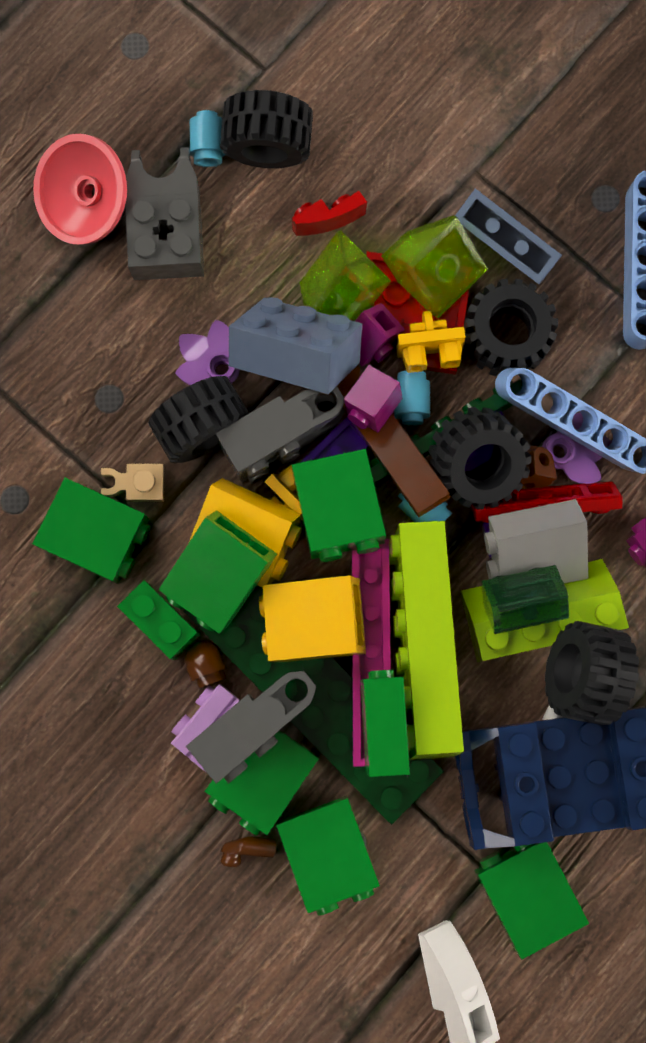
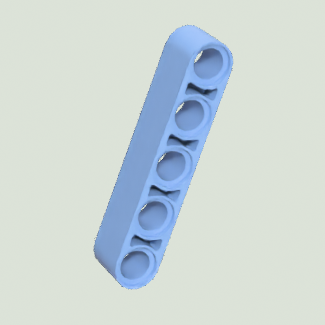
M642 171L636 176L625 197L623 336L627 345L638 350L646 348V336L640 334L636 329V323L646 325V300H642L636 289L646 290V265L641 264L637 258V255L646 256V231L638 225V221L646 222V196L642 195L638 189L640 187L646 188V171Z
M506 368L498 374L495 381V389L501 398L620 468L646 474V438L529 369ZM515 375H518L522 380L523 386L521 391L515 395L511 391L510 382ZM549 393L553 399V405L548 412H545L541 406V401L545 394ZM579 411L583 416V423L579 429L575 430L572 425V419ZM607 430H611L613 434L612 443L605 447L603 436ZM640 447L642 458L638 464H635L633 454Z

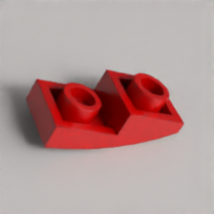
M357 191L351 196L345 194L339 197L331 205L330 210L322 199L314 204L311 202L305 203L295 211L294 217H292V231L296 236H308L338 229L366 215L367 201L361 192Z

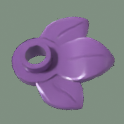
M215 320L210 327L207 337L196 334H182L179 336L180 351L186 362L176 370L175 374L184 383L192 385L206 378L227 376L232 384L237 379L240 369L228 366L229 327L223 322ZM220 364H225L229 367L227 373L223 375L217 374L215 369Z
M576 413L573 416L572 425L575 430L582 426L583 416L581 413ZM559 431L550 435L543 442L542 447L546 448L553 456L555 469H562L571 481L579 484H591L602 479L600 471L595 464L602 456ZM603 436V444L605 447H608L612 441ZM553 447H562L565 452L564 457H556L553 454Z

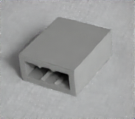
M576 499L488 517L489 532L484 533V541L487 553L491 555L492 560L486 561V568L490 582L497 583L501 596L588 579L587 520Z

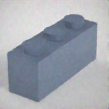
M476 188L453 217L454 220L538 284H541L562 256Z

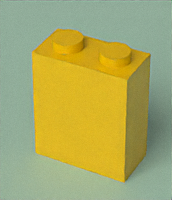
M224 478L216 481L209 488L190 540L205 517L218 511L277 553V556L257 585L262 587V585L271 584L275 579L280 581L289 562L284 559L288 547L293 548L296 545L302 528L297 526L302 514Z
M348 575L262 585L263 595L259 597V610L261 616L265 617L266 632L262 634V648L264 654L268 655V661L289 662L366 654L359 578Z

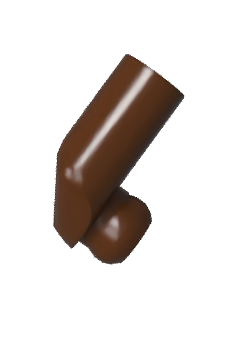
M246 836L226 842L220 852H223L221 863L227 867H239L241 865V855L273 858L276 852V840Z

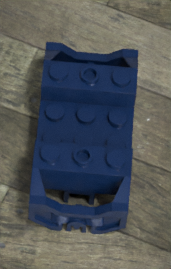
M646 706L627 709L626 712H622V716L618 721H613L610 725H600L562 717L462 731L464 752L455 756L456 768L460 773L458 781L460 782L461 799H464L462 810L469 844L474 850L554 841L553 837L617 828H627L629 830L646 829ZM492 739L494 741L497 761L494 767L498 771L501 788L499 800L503 802L507 836L483 829L478 809L477 792H479V786L476 783L472 765V750Z

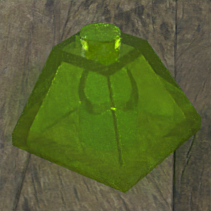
M454 215L406 231L381 256L396 280L426 310L431 311L432 315L436 318H439L488 270L458 217Z

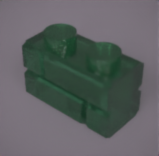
M556 565L533 568L529 571L506 576H496L481 582L484 608L494 635L569 619L568 593Z

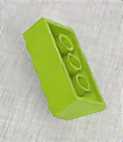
M603 559L588 562V579L506 596H501L497 583L460 591L477 662L552 646L560 631H564L566 625L569 623L574 624L575 621L617 630L629 628L620 591Z

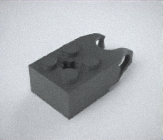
M189 147L180 148L177 167L173 173L163 178L149 175L143 168L140 150H132L131 164L126 175L127 199L125 205L128 268L133 279L204 277L200 189L197 176L191 165ZM167 234V240H160L161 236Z
M337 386L330 392L334 394L337 401L332 395L317 396L321 392L311 389L299 393L286 402L279 396L215 433L220 448L242 484L248 480L251 484L262 480L270 474L268 469L279 462L282 465H287L301 456L299 450L319 439L339 424L344 414L342 410L344 397ZM322 403H330L335 408L329 412H322L318 410L317 406Z
M304 671L287 673L256 699L251 694H247L186 745V748L216 784L223 778L229 784L247 769L248 765L244 761L247 757L255 752L260 758L278 742L274 735L311 703L316 685ZM293 679L302 680L308 688L307 696L298 702L291 701L285 693L286 685Z

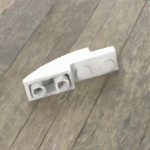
M445 920L419 933L418 937L433 1009L444 1011L450 1043H495L500 1040L494 1013L480 974L451 921Z

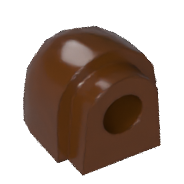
M530 446L527 452L531 455V463L526 465L530 472L528 478L521 479L520 482L523 484L521 489L544 488L554 483V480L557 479L554 459L546 448Z
M206 640L196 641L190 645L186 651L185 664L191 682L197 681L199 690L227 679L224 672L227 667L217 645Z

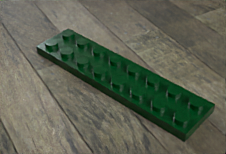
M258 585L255 587L232 623L220 634L203 628L197 622V617L186 609L183 610L262 693L287 673L304 671L316 685L313 700L291 720L292 724L391 825L444 772L432 758L409 760L410 775L369 777L366 774L365 766L353 767L352 677L332 657L289 662L268 661V655L264 654L262 648V634L266 632L265 617L261 616L259 610V597L263 595V587ZM293 679L286 685L285 693L291 701L298 702L307 696L308 688L302 680Z

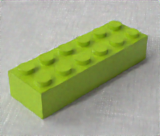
M445 521L399 523L395 535H390L389 565H394L395 567L393 579H390L391 601H397L398 607L395 616H392L393 637L400 638V647L398 648V653H395L396 675H403L409 760L455 757L464 752Z

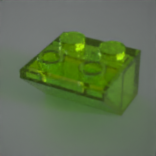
M340 230L336 232L299 284L304 306L312 307L317 312L328 315H344L349 320L355 321L363 311L373 305L391 280Z

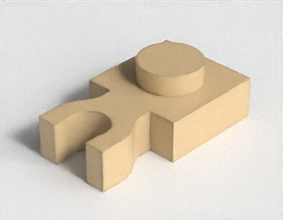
M127 464L126 473H120L112 468H101L102 477L115 478V485L110 489L101 488V494L107 497H115L120 493L126 492V500L128 502H164L165 466L164 464Z

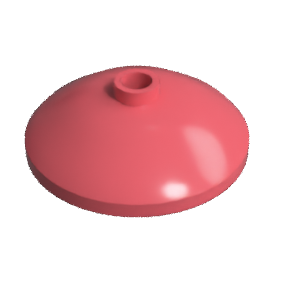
M71 134L55 141L41 157L35 172L33 191L38 215L49 232L58 239L70 244L87 245L98 242L106 237L118 224L127 199L126 175L115 151L101 139L86 134ZM93 187L95 188L94 196L92 195Z

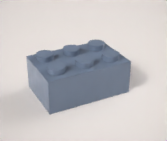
M263 298L229 326L228 366L329 394L360 363L362 323L351 321L344 315L320 313L309 306L297 307L286 304L278 298Z

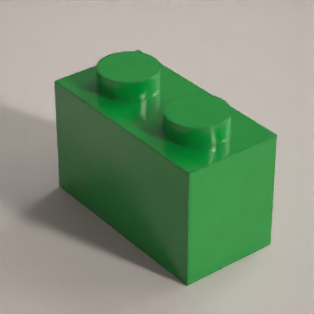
M145 580L117 606L171 660L175 661L201 635Z

